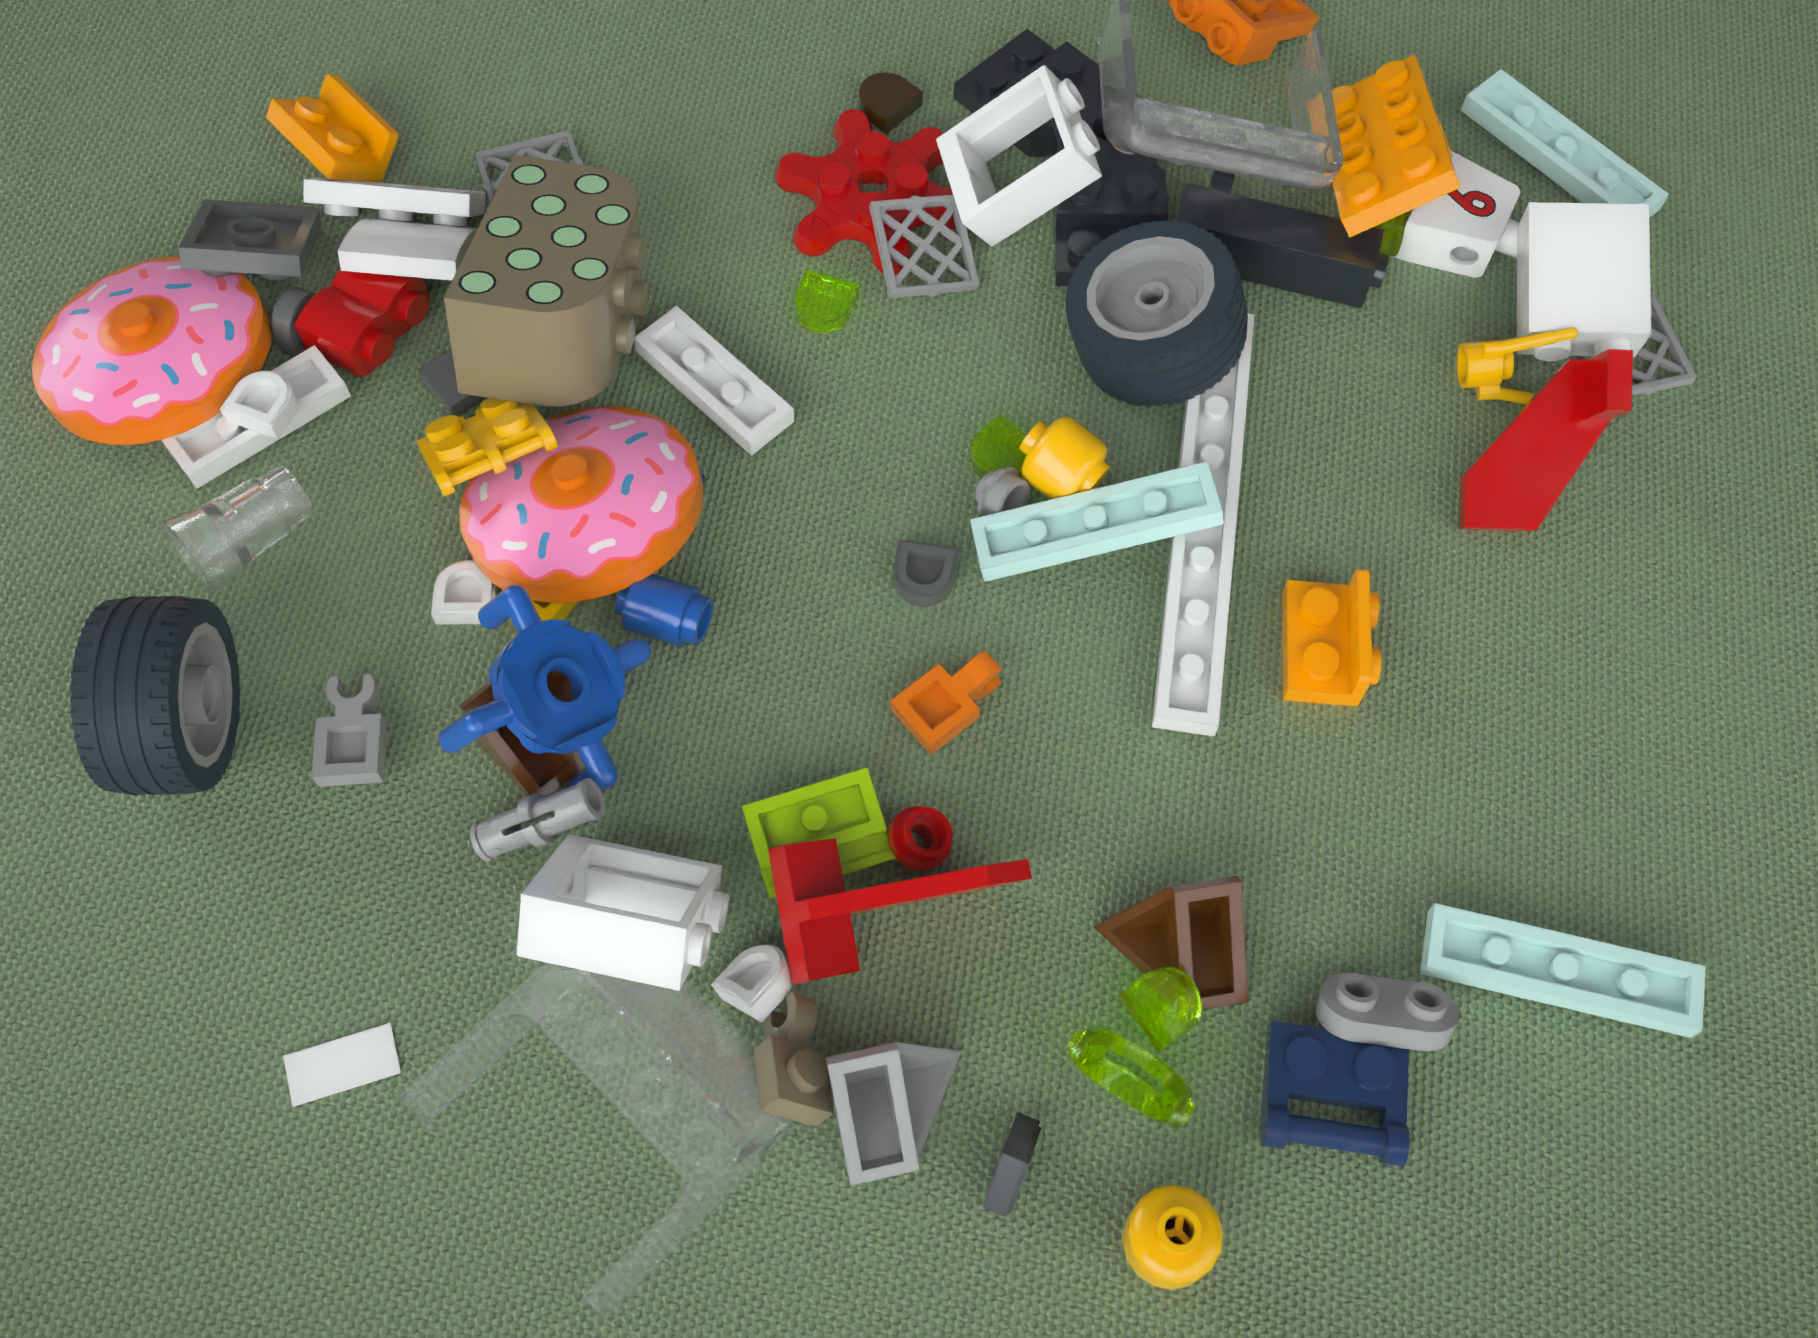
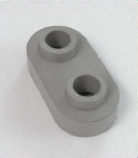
M1339 973L1327 978L1321 987L1315 1009L1320 1024L1336 1037L1352 1042L1418 1051H1437L1446 1047L1451 1041L1459 1019L1458 1007L1453 999L1433 984L1359 973Z

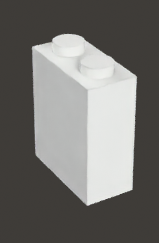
M1528 203L1517 227V338L1575 327L1578 330V335L1574 339L1517 351V354L1534 355L1536 359L1542 361H1558L1569 356L1595 357L1608 349L1633 350V357L1638 354L1651 335L1649 204Z

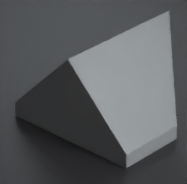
M893 1042L826 1057L830 1089L851 1186L919 1170V1156L962 1051Z

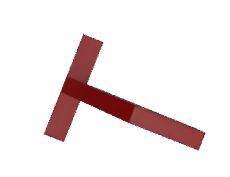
M1608 349L1589 360L1570 359L1555 372L1461 476L1459 529L1532 532L1538 529L1609 422L1631 411L1633 350Z
M836 838L785 844L768 849L792 984L860 971L850 915L971 893L1032 879L1029 860L1023 859L846 892Z

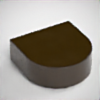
M882 72L867 77L859 88L860 111L866 114L870 123L886 134L917 110L923 101V91L894 73Z

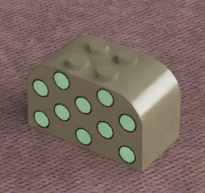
M519 155L513 156L444 296L458 393L556 407L586 401L599 394L608 386L614 376L622 353L629 354L632 350L635 336L634 320L636 316L643 317L645 315L649 294L648 283L642 282V268L646 256V236L640 234L638 196L634 187L624 177L607 169Z

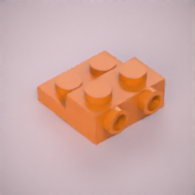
M1169 0L1168 2L1173 8V13L1178 21L1184 23L1189 29L1202 34L1207 39L1208 47L1213 53L1235 66L1269 59L1278 41L1310 35L1320 17L1302 0Z

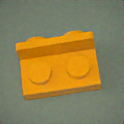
M327 74L325 76L318 99L308 96H299L297 100L272 98L266 118L329 180L382 181L398 140V132L338 75Z
M1356 569L1348 585L1295 580L1286 581L1282 591L1284 701L1358 707L1369 685H1376L1378 683L1381 672V651L1379 647H1372L1371 629H1375L1378 622L1380 600L1377 592H1370L1369 570Z

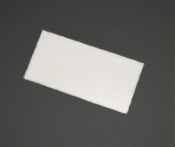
M391 1023L283 1056L292 1107L401 1073Z

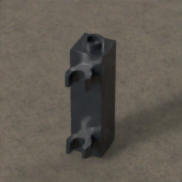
M1216 169L1213 171L1209 188L1186 183L1175 221L1197 225L1199 228H1204L1207 232L1213 233L1216 238H1219L1231 253L1241 280L1361 309L1369 287L1380 289L1389 261V255L1380 253L1384 229L1372 227L1349 237L1340 217L1337 219L1232 194L1231 189L1236 174Z

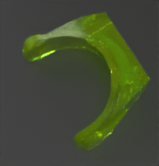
M1102 1025L1089 1027L1083 1032L1076 1030L1065 1047L1069 1051V1061L1079 1071L1109 1093L1160 1124L1178 1130L1181 1125L1185 1126L1196 1105L1191 1103L1192 1087L1189 1080L1181 1076L1165 1061L1149 1050ZM1108 1051L1125 1057L1153 1075L1165 1086L1162 1092L1137 1072L1107 1057Z

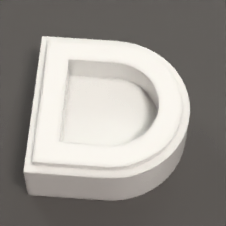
M258 371L247 375L237 383L221 406L220 411L226 421L279 440L297 411L298 401L290 383L283 375L273 371Z
M464 560L455 562L446 567L435 581L431 616L436 625L481 624L478 619V612L500 593L499 587L482 574L474 561Z
M763 944L751 947L739 954L715 979L711 986L723 1001L762 1023L786 997L793 984L791 982L788 960L783 952L774 945Z

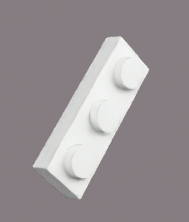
M327 177L304 179V202L324 204V214L359 216V207L379 209V219L413 221V212L433 214V224L467 226V217L485 214V191L373 181L329 180Z
M678 306L672 308L634 337L636 352L751 456L795 422L794 409Z
M315 345L271 370L283 375L288 380L298 401L297 411L279 439L351 397L345 382ZM222 412L193 429L162 440L196 489L278 441V439L226 421Z

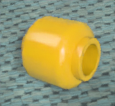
M1060 417L1050 426L1039 421L1019 447V450L1027 455L1022 464V477L1050 500L1096 489L1111 468L1110 465L1104 462L1108 452L1107 445L1070 417Z
M1168 1185L1154 1188L1139 1199L1125 1221L1122 1243L1126 1259L1139 1277L1152 1286L1174 1290L1189 1287L1212 1270L1221 1254L1223 1230L1219 1215L1208 1199L1191 1188ZM1165 1224H1173V1229L1165 1231ZM1175 1238L1181 1245L1173 1243L1170 1239Z

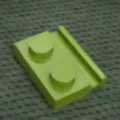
M868 768L741 807L769 899L776 897L768 849L836 838L843 876L896 859L889 845L887 828Z

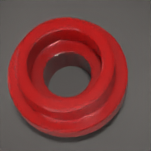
M911 806L901 811L892 820L888 830L889 845L897 860L907 868L915 871L932 870L943 863L950 853L953 832L948 819L940 811L931 807ZM911 831L918 833L922 837L924 849L916 844Z

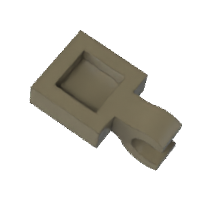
M790 992L786 995L788 1014L785 1015L772 1011L763 1021V1030L767 1039L754 1048L760 1106L763 1112L817 1127L834 1114L825 1052L809 1048V1040L817 1022V1006L812 998Z

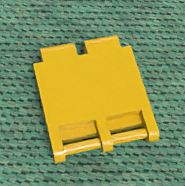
M487 398L481 403V408L474 411L475 416L465 420L463 416L449 415L439 418L426 426V437L417 440L416 443L444 497L455 493L453 486L493 469L495 474L507 470L505 463L542 447L546 452L558 448L557 441L549 425L533 404Z

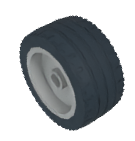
M1162 220L1160 222L1140 223V225H1133L1130 228L1119 230L1120 232L1113 233L1109 238L1100 241V244L1095 245L1085 255V258L1078 263L1079 266L1075 268L1073 277L1071 276L1069 280L1070 285L1067 287L1066 294L1067 321L1079 359L1096 386H1099L1104 393L1107 392L1110 397H1115L1118 401H1125L1127 404H1135L1136 406L1161 407L1193 399L1195 396L1201 395L1206 390L1213 388L1217 382L1222 381L1223 377L1227 376L1230 373V369L1236 365L1237 359L1239 360L1241 351L1245 347L1248 314L1238 268L1226 245H1223L1222 241L1216 238L1213 233H1209L1206 229H1201L1194 224Z
M133 596L101 602L89 614V618L86 619L85 625L81 629V635L78 637V644L75 648V657L72 663L73 669L70 685V712L74 740L77 744L81 763H83L85 771L88 772L89 778L93 780L95 785H98L99 788L105 791L130 795H180L213 789L218 784V781H221L222 776L225 775L229 761L232 758L240 715L239 665L233 635L229 624H227V619L223 616V612L210 600L185 596Z

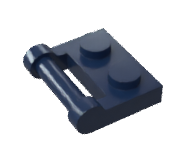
M1271 1021L1266 1028L1260 1122L1261 1146L1284 1149L1286 1142L1378 1156L1380 1164L1404 1167L1408 1159L1410 1147V1133L1407 1126L1409 1049L1347 1041L1336 1037L1324 1028ZM1288 1099L1379 1112V1128L1291 1115L1288 1109Z

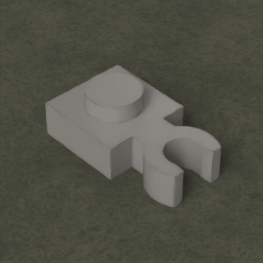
M372 674L363 675L362 691L352 698L344 697L345 686L338 676H330L327 681L326 696L335 709V716L317 717L315 721L311 777L319 787L384 783L387 723L381 713L372 714L378 707L381 699L380 688Z

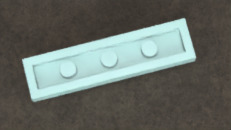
M1502 69L1466 95L1461 107L1463 113L1581 203L1649 204L1650 218L1661 209L1669 195L1666 191Z
M1208 461L970 519L984 582L1224 524L1222 507Z
M1434 903L1427 912L1420 974L1689 1038L1702 1032L1706 971V966L1437 903Z

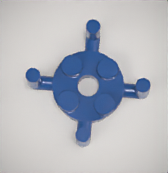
M520 585L508 586L478 612L479 622L485 628L496 629L511 618L518 632V635L504 646L489 669V679L492 685L494 701L468 712L443 729L439 734V744L446 752L456 753L483 735L507 725L514 735L519 738L524 748L533 753L542 754L549 752L564 754L578 751L587 770L570 778L565 788L590 778L603 791L614 785L618 778V772L602 738L614 728L619 718H616L620 699L625 697L626 683L624 675L650 658L651 647L643 639H634L612 649L603 638L590 631L586 634L577 628L568 626L572 622L559 619L542 621L526 589ZM549 671L560 672L569 679L573 688V696L570 702L560 701L550 693L547 687Z

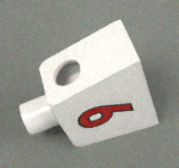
M1452 151L1453 158L1451 159L1461 188L1412 210L1393 257L1477 278L1483 276L1494 250L1517 259V227L1520 222L1509 217L1521 192L1517 185Z

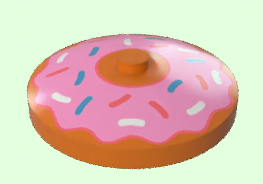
M180 256L139 262L97 280L75 295L59 310L45 328L35 349L32 365L33 383L37 394L53 417L64 428L81 438L112 445H135L163 440L193 429L219 414L221 406L237 383L247 375L261 370L268 355L272 336L269 313L256 288L242 273H233L227 276H210L204 274L201 270L181 269Z
M597 406L573 409L543 418L549 425L557 441L558 448L546 452L542 447L505 463L507 470L495 474L493 469L475 476L468 481L462 495L459 512L460 530L471 557L482 574L503 590L510 585L524 587L531 600L566 603L591 600L630 587L632 583L645 579L665 565L677 554L692 534L702 510L704 490L695 454L686 438L675 427L665 420L644 411L617 406Z

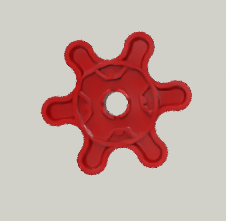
M851 109L844 111L834 126V138L838 144V149L827 156L813 157L792 152L783 156L775 169L777 185L787 192L808 196L816 205V209L804 217L794 231L793 241L796 249L807 256H821L840 241L857 240L864 243L870 249L874 266L883 273L869 209L871 201L907 199L912 196L953 195L952 189L938 186L929 179L931 171L943 164L936 139L944 133L937 128L927 127L921 129L906 141L890 142L884 134L873 131V126L865 113ZM860 182L864 185L870 183L882 185L884 182L886 183V189L881 193H864L859 188ZM938 206L926 207L922 210L939 221L947 208ZM902 209L890 210L885 213L902 224L910 211ZM953 215L945 224L951 230L956 229ZM916 217L908 229L912 231L920 225L927 224ZM883 223L888 242L896 231ZM902 236L893 248L910 259L913 251L909 246L908 240ZM891 258L894 275H898L903 266Z

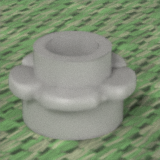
M1010 466L1006 469L999 468L996 471L988 472L982 477L976 488L975 498L978 502V512L986 516L1026 506L1030 493L1028 482L1019 478L1018 470Z

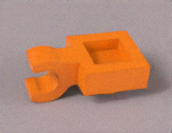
M986 650L973 657L953 676H950L940 664H937L890 700L891 711L926 751L932 755L980 718V708L974 700L986 697L1001 684V680L996 675L1001 672L1002 668Z

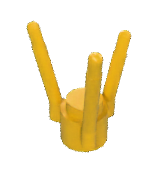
M1575 327L1501 341L1460 343L1456 361L1460 387L1462 389L1476 388L1478 401L1498 399L1526 405L1536 393L1500 387L1502 380H1510L1512 378L1514 370L1513 352L1574 339L1578 335V330Z

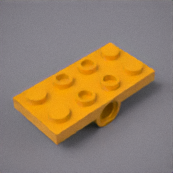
M1415 54L1402 61L1395 60L1386 63L1375 74L1350 86L1337 87L1330 91L1323 99L1313 103L1340 218L1349 237L1461 188L1451 159L1453 158L1451 148L1437 116L1423 71Z

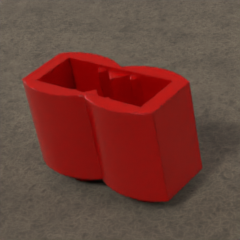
M340 268L332 284L320 290L308 301L294 325L306 350L315 345L328 362L362 378L371 373L377 366L383 365L390 358L396 338L402 336L413 326H417L423 321L428 312L431 299L423 278L341 271Z

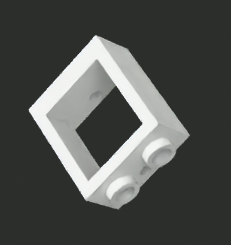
M1043 65L936 139L962 224L991 247L1102 177L1094 154L1100 150V146L1091 128L1081 118L1079 111L1085 107L1084 101L1070 79L1066 78L1060 81ZM1054 117L1065 148L996 193L986 162Z
M568 834L521 894L517 956L680 991L693 965L700 967L704 965L711 943L712 932L721 933L724 927L729 906V893L720 892L723 866Z

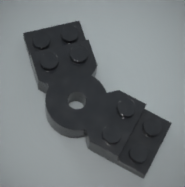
M1026 29L954 83L953 98L970 112L975 113L1043 65L1060 81L1066 78L1070 79L1078 89L1085 105L1079 113L1082 120L1093 131L1100 146V150L1094 154L1102 177L1052 208L1055 286L1070 285L1069 280L1071 276L1073 277V271L1079 266L1078 263L1085 258V255L1095 245L1100 244V241L1103 239H1107L1113 233L1116 234L1120 232L1119 230L1130 228L1133 225L1168 220L1166 171L1157 165L1163 136V126L1158 112L1146 99L1125 89L1106 87V70L1068 41L1055 50L1029 29ZM1054 117L1013 144L1028 157H1050L1051 152L1052 156L1065 148Z

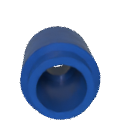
M651 574L643 580L632 583L630 587L619 591L616 601V613L622 616V625L625 630L679 647L684 646L686 642L694 645H699L708 630L713 612V599L701 595L699 587L656 574Z

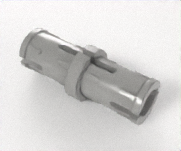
M590 778L581 780L576 785L546 796H542L539 793L530 794L521 798L518 801L517 807L489 819L474 822L470 828L472 846L477 855L484 861L496 859L501 854L514 851L529 844L535 847H543L553 843L557 839L558 833L590 820L595 821L603 818L606 811L604 797L598 785ZM552 811L555 812V817L524 829L520 826L523 822Z

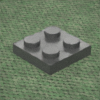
M204 199L178 247L181 269L201 270L204 274L210 276H227L233 273L261 274L266 279L276 281L287 280L292 277H302L321 231L320 208Z

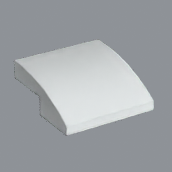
M365 218L357 222L343 239L338 249L341 271L453 280L478 228Z

